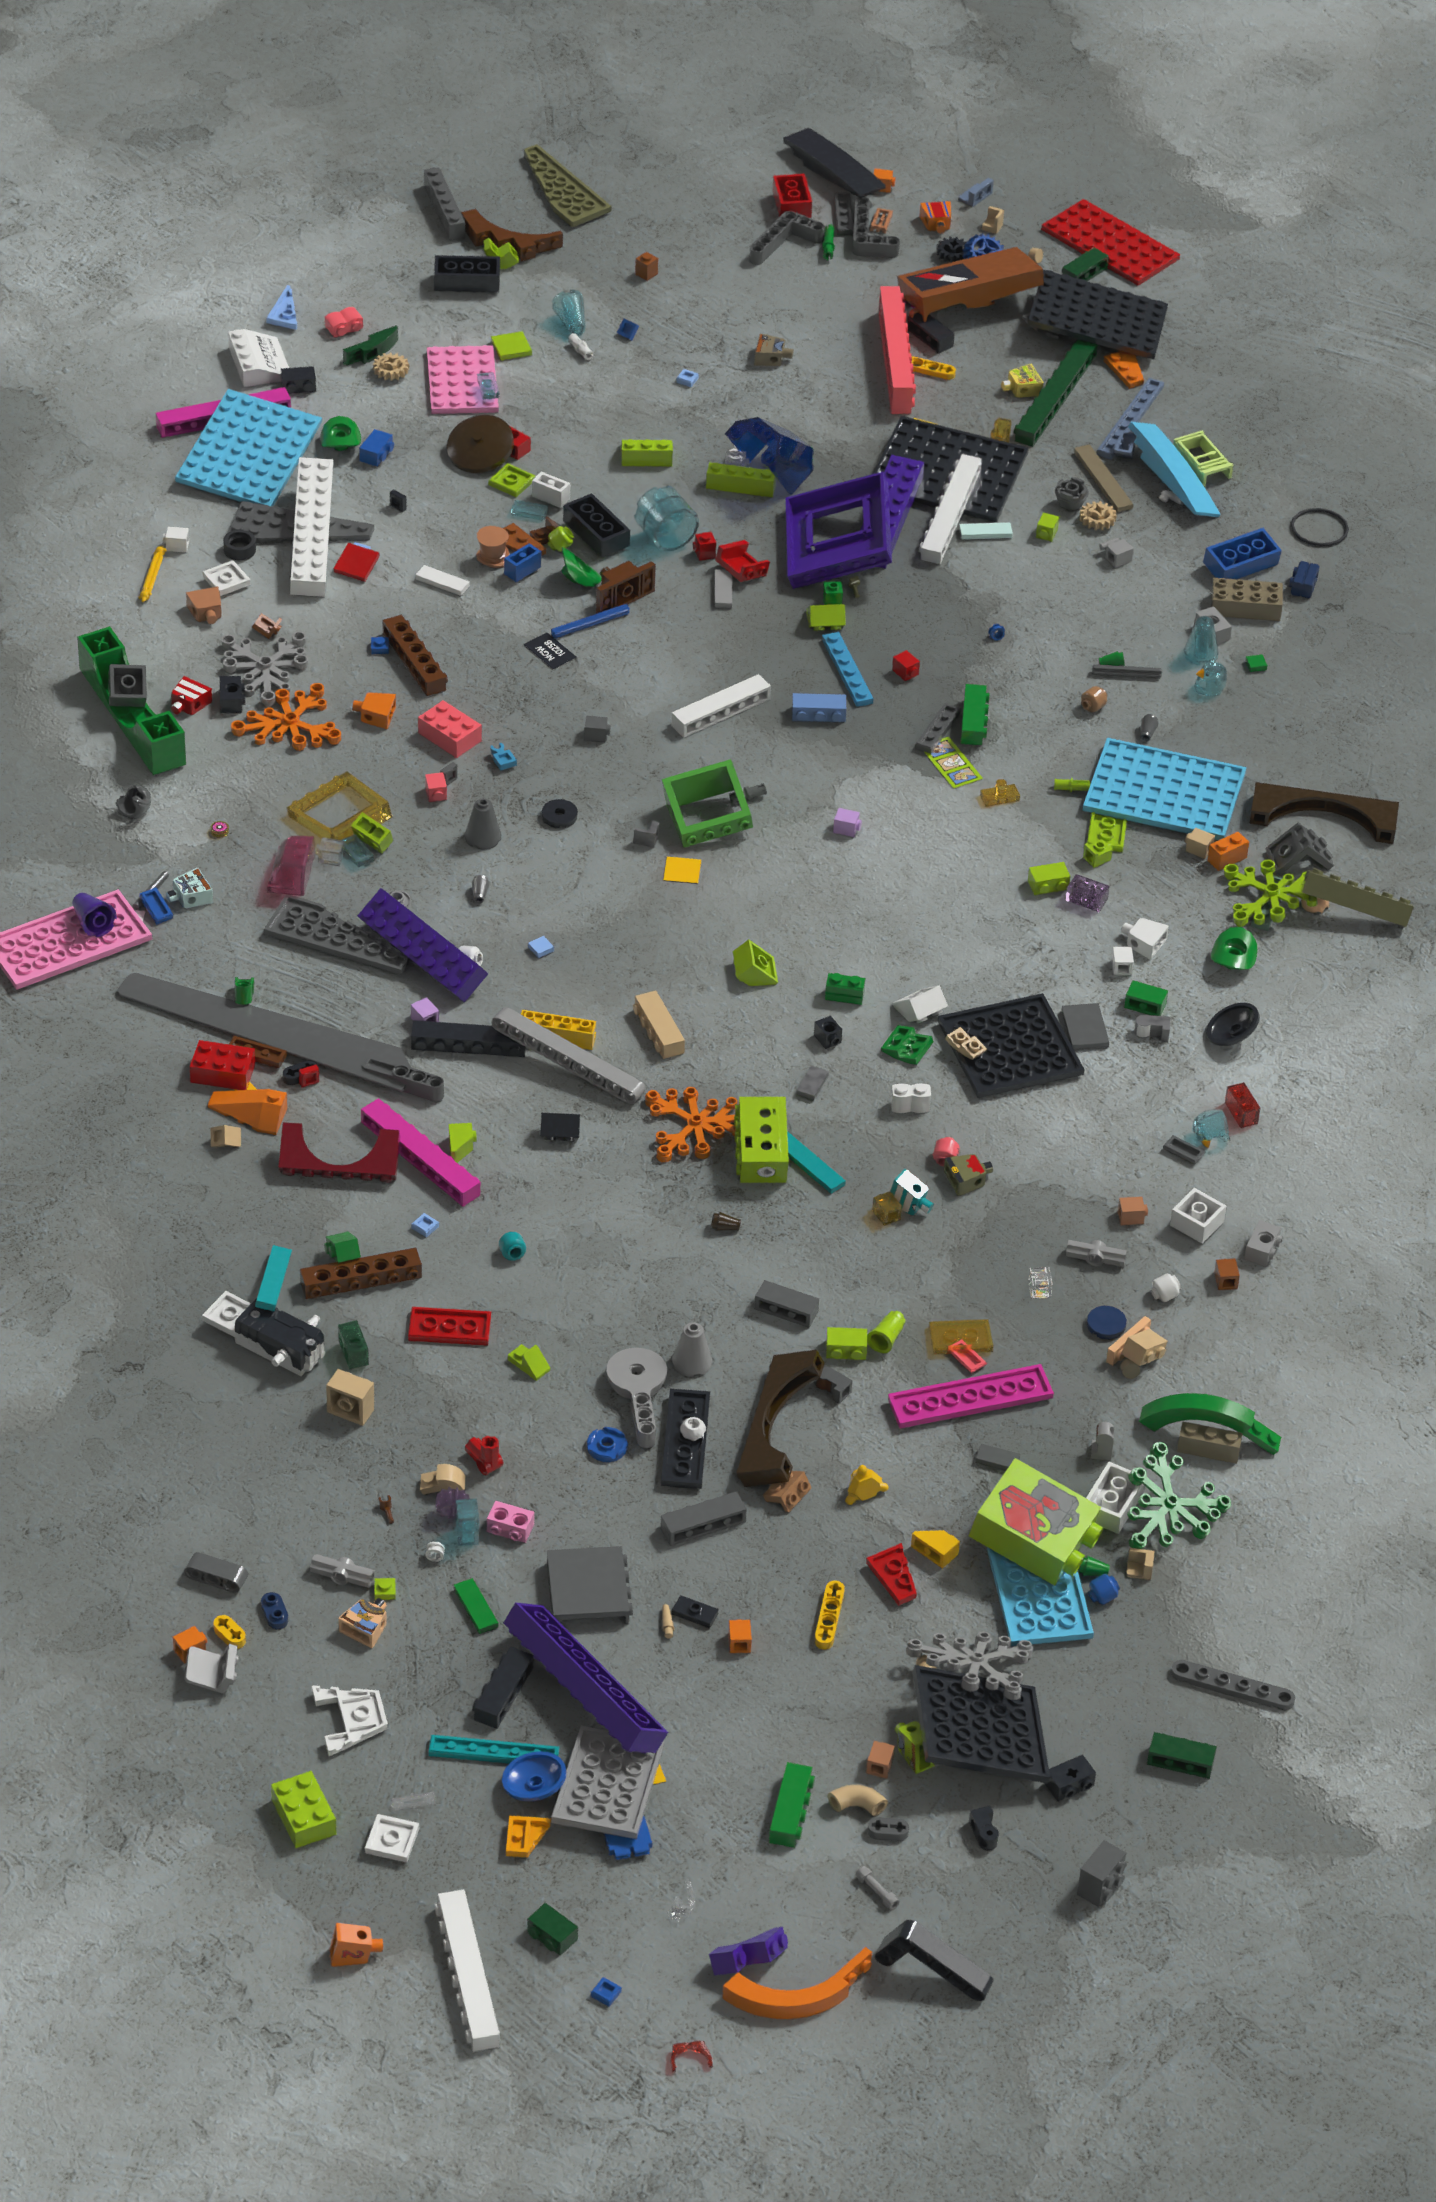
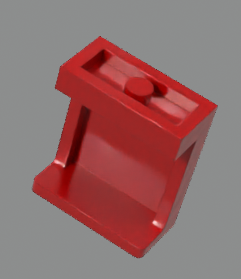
M746 540L720 545L715 558L717 563L740 582L767 576L770 561L758 562L747 553L749 543Z

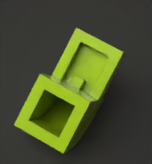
M490 238L484 240V253L486 256L500 257V269H508L519 263L518 253L509 242L497 248Z

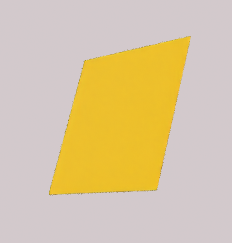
M667 857L663 880L698 883L701 860Z

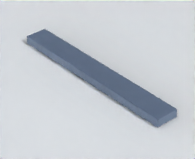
M1152 378L1146 381L1097 449V455L1113 459L1115 456L1114 449L1121 430L1132 432L1128 428L1129 424L1141 420L1164 388V382Z

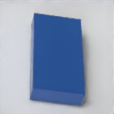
M156 887L140 893L139 898L156 925L173 919V913Z

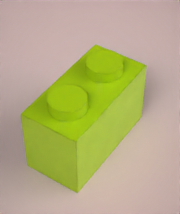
M1064 862L1029 867L1028 883L1034 895L1069 890L1071 876Z
M827 1327L826 1358L866 1360L867 1329Z

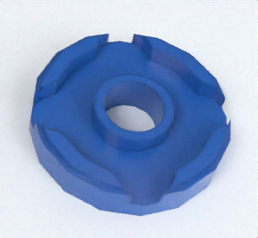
M603 1427L602 1430L596 1429L587 1439L588 1453L594 1459L602 1462H614L621 1459L626 1454L628 1442L624 1433L612 1427ZM608 1442V1443H611L612 1445H611V1446H604L603 1443Z

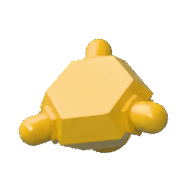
M860 1465L851 1474L848 1496L845 1502L848 1505H852L856 1500L864 1501L872 1498L879 1491L886 1492L889 1488L888 1484L883 1483L882 1478L873 1470L867 1469L865 1465Z

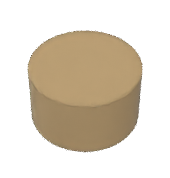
M1031 248L1028 257L1034 262L1040 263L1043 259L1042 249Z

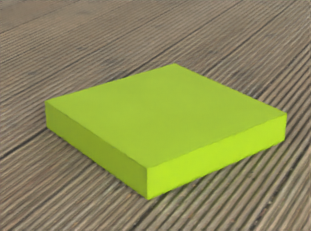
M523 331L491 336V342L500 361L532 355V349Z
M507 463L488 480V485L518 497L532 484V480L536 475Z

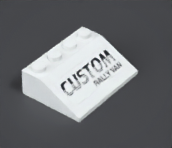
M246 329L228 331L229 349L243 387L281 382V369L289 367L277 337Z

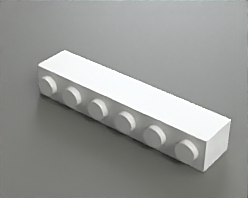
M759 674L672 712L671 726L683 738L770 700L771 685Z

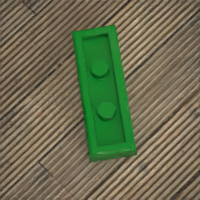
M473 1578L454 1584V1591L479 1634L499 1627L496 1617Z

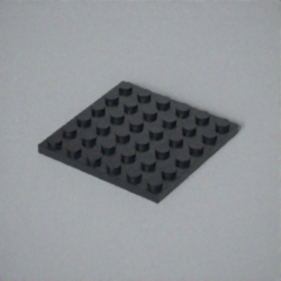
M1043 993L938 1016V1023L945 1037L961 1027L970 1038L975 1036L987 1048L986 1052L972 1060L951 1046L977 1098L1084 1075L1085 1069Z
M915 1665L913 1678L925 1762L1048 1783L1050 1772L1034 1686L1020 1684L1022 1688L1020 1698L1011 1700L1004 1696V1687L1001 1684L998 1685L996 1690L986 1688L987 1678L978 1676L980 1679L978 1690L968 1691L962 1688V1680L966 1674Z

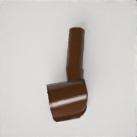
M387 1495L388 1501H382L381 1497H379L380 1510L385 1511L390 1524L394 1523L391 1514V1497Z

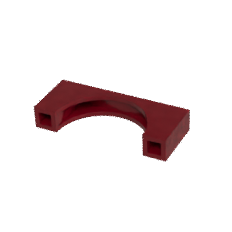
M283 1122L278 1168L280 1172H283V1175L293 1176L294 1173H298L305 1177L322 1175L323 1178H333V1176H341L342 1179L346 1180L357 1177L363 1181L380 1179L382 1182H392V1180L397 1179L400 1131L380 1129L376 1144L365 1157L351 1164L333 1165L318 1159L308 1149L304 1141L302 1123Z

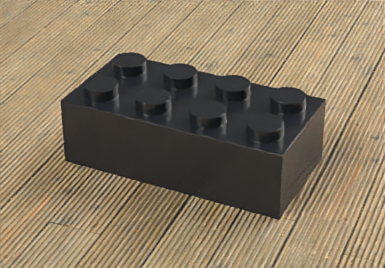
M435 255L434 291L499 292L500 257Z
M592 493L563 505V521L601 558L630 546V529Z

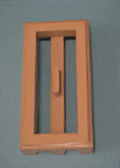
M877 208L870 231L877 229L876 232H880V230H883V233L886 234L893 211ZM880 213H883L879 224L876 225ZM886 214H888L887 219H886V221H885V224H884V226H882V225H883V222H884V219H885V217H886Z

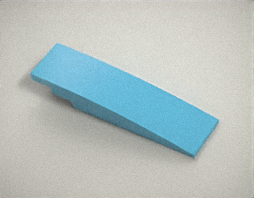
M1131 422L1128 428L1137 436L1134 443L1143 451L1140 458L1194 515L1219 517L1220 513L1205 487L1166 435L1155 424Z

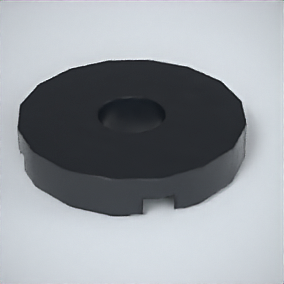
M555 799L547 802L542 808L543 821L551 827H569L577 820L578 809L570 801Z

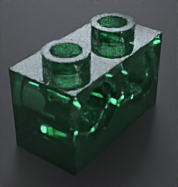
M358 1321L338 1324V1342L349 1369L369 1365V1349Z

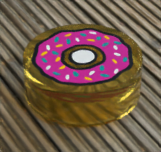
M223 821L214 822L211 825V834L217 838L225 837L229 834V825Z

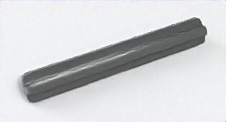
M1093 665L1092 673L1094 675L1161 678L1162 669Z

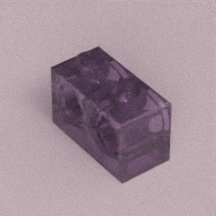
M1076 874L1067 887L1066 901L1100 912L1108 900L1110 886Z

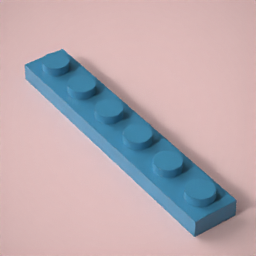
M840 633L822 635V641L856 707L873 704L874 698Z

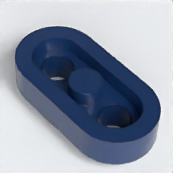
M275 1592L264 1594L261 1598V1608L268 1625L273 1629L285 1628L288 1624V1612L281 1596Z

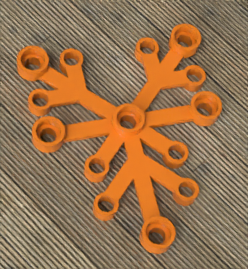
M313 683L310 686V695L306 699L304 691L298 690L294 693L295 701L299 702L300 705L294 712L291 711L288 703L290 699L289 691L287 689H278L275 692V700L282 706L284 714L270 707L264 709V716L250 710L246 713L247 721H259V723L245 725L241 720L231 723V732L237 737L242 736L246 731L263 729L259 734L255 735V744L257 745L265 744V737L276 726L280 727L272 733V740L274 742H281L283 734L290 728L293 736L292 746L297 751H302L306 747V737L300 735L297 727L310 732L312 738L311 745L314 748L322 746V738L319 736L327 738V741L332 745H337L341 741V731L335 729V723L326 722L325 724L310 725L299 719L306 709L317 708L318 710H325L327 708V701L320 699L324 695V686L321 683Z
M687 1087L683 1092V1101L689 1104L690 1113L678 1107V1092L676 1089L670 1088L666 1091V1099L668 1101L660 1098V1094L655 1090H650L645 1095V1104L650 1107V1114L652 1116L675 1114L687 1121V1126L678 1134H667L664 1131L656 1133L657 1143L664 1144L669 1142L667 1145H661L657 1149L656 1158L660 1162H669L672 1159V1150L677 1146L679 1155H688L689 1145L686 1144L685 1138L692 1131H695L697 1140L695 1156L699 1159H706L710 1156V1146L705 1142L703 1130L712 1134L716 1139L723 1138L725 1130L735 1136L736 1127L730 1124L734 1122V1115H727L731 1110L735 1109V1104H737V1099L734 1097L727 1098L726 1105L716 1115L708 1117L713 1111L718 1110V1101L716 1099H709L707 1107L699 1113L697 1107L698 1091L694 1087Z

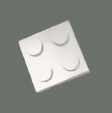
M233 560L203 571V578L210 586L219 587L220 596L250 585L249 577Z
M377 1814L365 1846V1853L407 1863L419 1831V1823Z

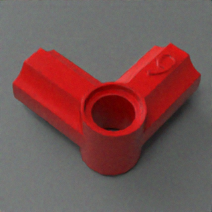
M487 1435L482 1438V1441L479 1438L473 1437L465 1445V1451L476 1461L477 1467L483 1475H487L503 1466V1459L499 1454V1440L495 1436Z

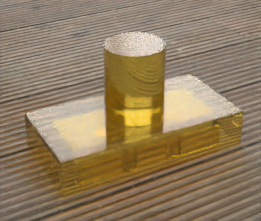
M998 779L994 788L980 790V796L986 807L1020 801V794L1015 784L1007 785L1004 779Z

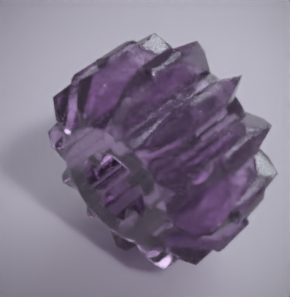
M448 1487L447 1490L441 1489V1492L437 1493L435 1508L441 1517L446 1516L448 1520L450 1518L457 1520L458 1517L464 1518L465 1514L468 1513L470 1498L465 1493V1490H458V1487L455 1489Z

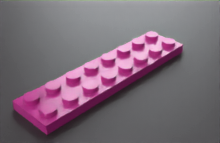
M1038 1364L888 1394V1402L901 1429L1053 1399L1054 1392L1042 1365Z

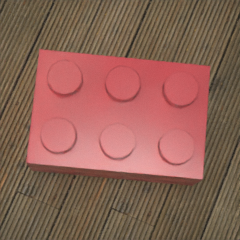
M444 700L418 717V733L456 758L482 741V725Z

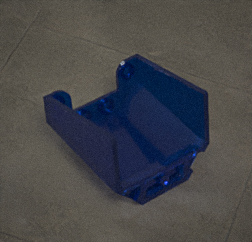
M755 417L735 421L725 433L726 437L748 463L767 445L768 448L761 455V462L771 471L790 495L814 471V449L791 431L762 418Z

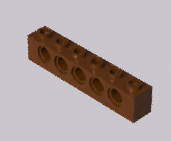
M402 614L382 620L383 635L389 637L390 645L426 696L446 691V683L448 682L446 673H443L439 663L434 661L431 652L427 651L424 642L418 638L417 632L412 630L409 621L405 620Z
M417 1248L300 1269V1283L305 1299L422 1278V1263Z

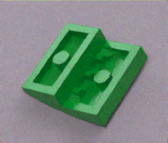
M897 1025L881 1047V1051L897 1060L917 1065L934 1041L932 1036L916 1034L914 1027Z

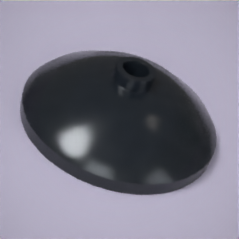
M1250 1003L1229 1005L1212 1017L1206 1029L1207 1037L1213 1044L1219 1046H1231L1247 1039L1258 1026L1260 1020L1259 1011Z

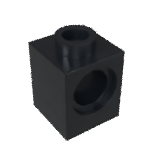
M831 1015L814 1022V1036L825 1049L842 1043L843 1029Z

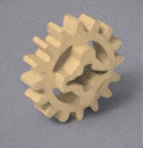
M390 352L387 355L383 353V357L377 356V359H374L373 371L375 375H378V378L384 377V380L390 378L393 381V379L399 380V377L404 378L405 374H408V359H404L403 355L399 357L398 353L392 355Z
M1093 501L1092 504L1086 503V506H1082L1079 517L1080 522H1083V526L1088 525V529L1094 527V530L1101 529L1103 531L1104 527L1110 529V525L1114 526L1117 515L1116 510H1113V506L1108 507V503L1102 504L1101 501L1099 503Z

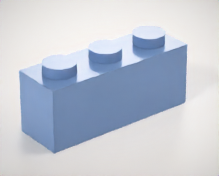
M793 693L792 721L846 722V695Z

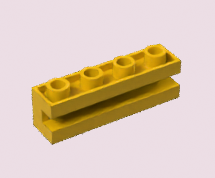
M528 1010L521 1011V1015L578 1047L593 1050L596 1039V1021Z

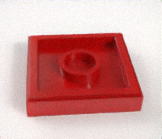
M348 543L333 568L334 572L366 582L380 557V553Z

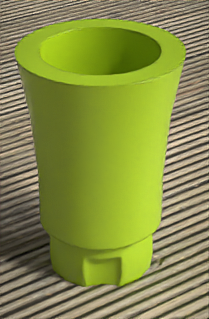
M899 1311L889 1312L868 1333L867 1342L869 1346L879 1353L885 1354L890 1352L896 1338L905 1325L904 1315Z

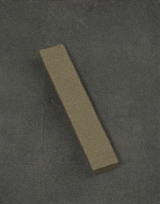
M1091 445L1074 448L1075 455L1115 510L1122 512L1133 509V503Z

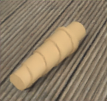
M665 1604L662 1606V1630L665 1633V1638L670 1639L673 1637L674 1626L669 1605Z

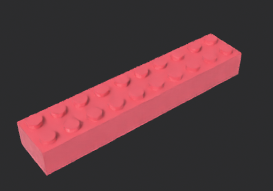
M880 286L878 315L891 414H911V408L915 406L913 394H916V384H914V374H911L913 373V363H911L912 354L910 353L909 333H907L908 324L906 323L905 303H903L904 295L900 292V286Z

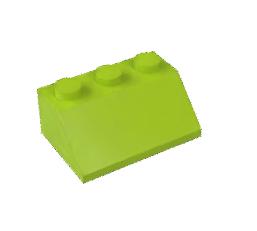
M621 440L622 466L672 467V440Z

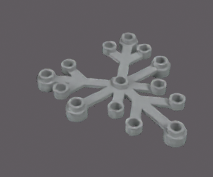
M301 631L294 632L292 634V641L287 644L285 637H278L276 639V646L279 648V651L271 657H258L251 653L252 642L249 638L242 639L241 646L236 644L233 635H224L221 638V644L228 651L224 652L223 669L226 673L230 674L234 673L236 669H253L243 675L244 683L248 684L245 686V695H254L255 689L263 684L264 692L261 694V702L264 706L271 707L275 703V693L271 691V683L280 689H287L289 693L291 692L290 684L286 683L290 680V674L279 668L296 667L297 670H305L308 666V657L305 655V649L302 648L306 643V634ZM295 655L294 660L278 661L283 656ZM246 657L253 662L237 663L235 658ZM263 672V675L254 681V677ZM270 672H272V673H274L275 675L279 676V679H277V678H275L274 676L270 675Z
M979 1632L975 1636V1652L966 1646V1639L961 1637L955 1638L953 1647L945 1642L946 1636L941 1633H936L933 1636V1644L941 1649L924 1646L918 1639H911L907 1643L906 1654L917 1658L921 1657L923 1653H928L926 1664L929 1666H938V1664L947 1662V1668L952 1671L969 1667L970 1671L966 1673L962 1680L963 1689L968 1691L978 1690L980 1682L978 1671L984 1670L990 1675L986 1679V1688L996 1690L998 1685L1001 1684L1004 1687V1696L1011 1700H1017L1021 1696L1022 1688L1020 1683H1022L1023 1673L1020 1671H1012L1010 1674L997 1672L988 1664V1661L1004 1658L1019 1663H1027L1028 1658H1031L1033 1653V1646L1030 1641L1021 1640L1016 1647L1010 1648L1011 1638L1000 1636L998 1639V1651L984 1654L985 1650L991 1648L992 1638L987 1632Z

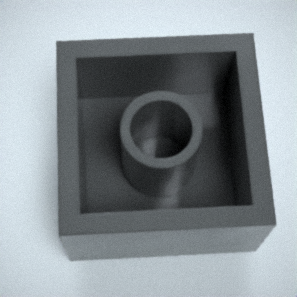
M110 664L108 672L109 706L145 707L147 699L146 665Z
M1103 1840L1080 1869L1077 1895L1097 1907H1100L1104 1901L1107 1902L1111 1898L1114 1888L1116 1886L1120 1887L1124 1881L1123 1871L1127 1865L1125 1862L1126 1852Z

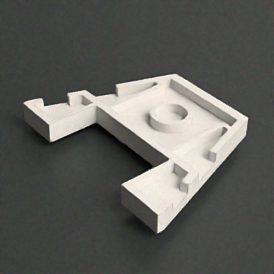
M312 1686L316 1706L338 1703L345 1728L343 1733L325 1736L328 1756H332L388 1729L379 1690L352 1688L351 1691L339 1690V1687L320 1689V1686Z

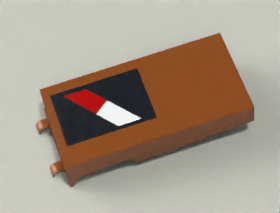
M1018 247L897 276L898 286H900V292L904 295V300L910 302L915 307L910 310L909 316L913 317L915 313H922L924 322H926L927 316L930 313L958 303L965 304L967 308L989 306L995 304L992 300L1044 284L1043 268Z

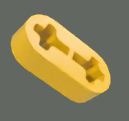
M220 1615L214 1619V1632L227 1645H235L237 1649L245 1645L246 1636L244 1630L229 1616Z

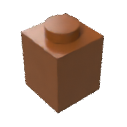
M645 252L636 258L635 275L648 281L658 274L657 257Z
M1236 1259L1216 1260L1214 1275L1218 1290L1238 1289L1240 1275Z

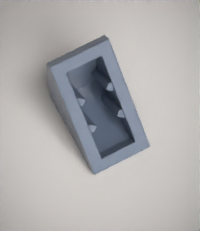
M1121 430L1114 449L1116 456L1133 459L1134 441L1137 438L1133 432Z

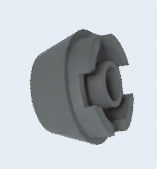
M1071 477V480L1065 481L1061 479L1055 488L1058 503L1066 510L1081 508L1089 495L1088 487L1084 485V481L1076 477Z

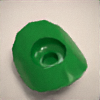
M336 416L330 418L324 424L321 431V446L325 448L334 447L337 451H344L349 446L360 445L361 434L357 424L349 417Z
M562 547L565 565L561 572L567 579L587 587H593L601 582L602 577L597 571L571 551Z
M1230 927L1216 939L1211 951V959L1230 970H1248L1254 966L1257 958V942L1248 930L1242 927Z

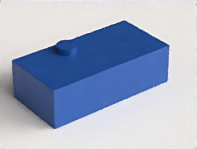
M1261 528L1207 547L1203 563L1215 578L1239 579L1278 565L1282 550L1266 530Z

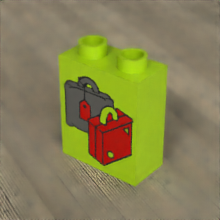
M1015 1458L978 1511L969 1537L1055 1586L1064 1572L1072 1577L1076 1574L1085 1558V1555L1078 1550L1082 1544L1092 1549L1104 1527L1095 1523L1101 1510L1099 1505Z

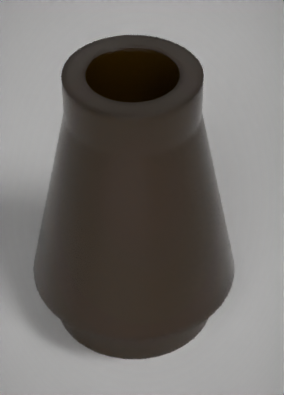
M722 1212L713 1213L711 1228H714L716 1231H739L741 1219Z

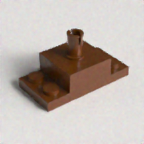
M627 561L612 569L608 567L602 568L600 571L602 576L601 585L596 587V614L624 604L628 605L654 592L656 564L650 561L640 567H636L631 561Z

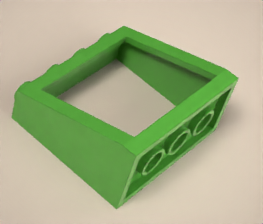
M731 759L662 779L666 806L684 848L753 828L752 816ZM730 791L735 792L742 811L690 826L685 825L679 806Z

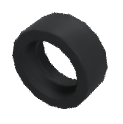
M246 530L230 531L223 538L225 555L233 560L251 558L256 552L255 536ZM235 543H245V544H248L247 546H244V547H234V546H232V544H235Z

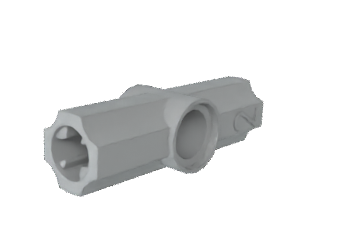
M1068 1240L1066 1250L1067 1257L1084 1259L1091 1266H1101L1105 1263L1124 1267L1127 1250L1106 1247L1105 1243L1099 1240L1091 1241L1090 1244Z
M316 1554L313 1556L310 1565V1572L328 1576L339 1585H345L349 1582L369 1588L372 1586L375 1577V1570L355 1565L347 1557H340L336 1560Z

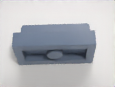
M987 178L982 183H977L961 194L959 200L974 207L992 194L993 180Z

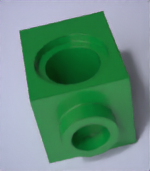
M824 582V605L842 604L843 590L841 582Z

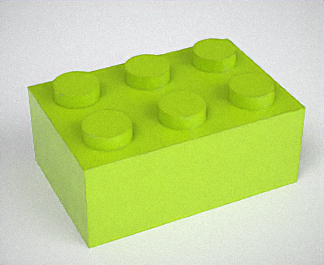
M312 1770L271 1784L272 1802L295 1848L336 1835V1818Z

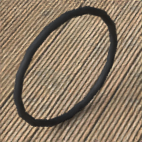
M1309 508L1298 512L1292 518L1290 525L1293 534L1300 540L1316 546H1332L1340 543L1347 537L1349 531L1347 521L1340 514L1323 508ZM1320 511L1338 517L1344 523L1345 533L1340 539L1333 542H1313L1301 537L1296 532L1294 523L1302 514Z

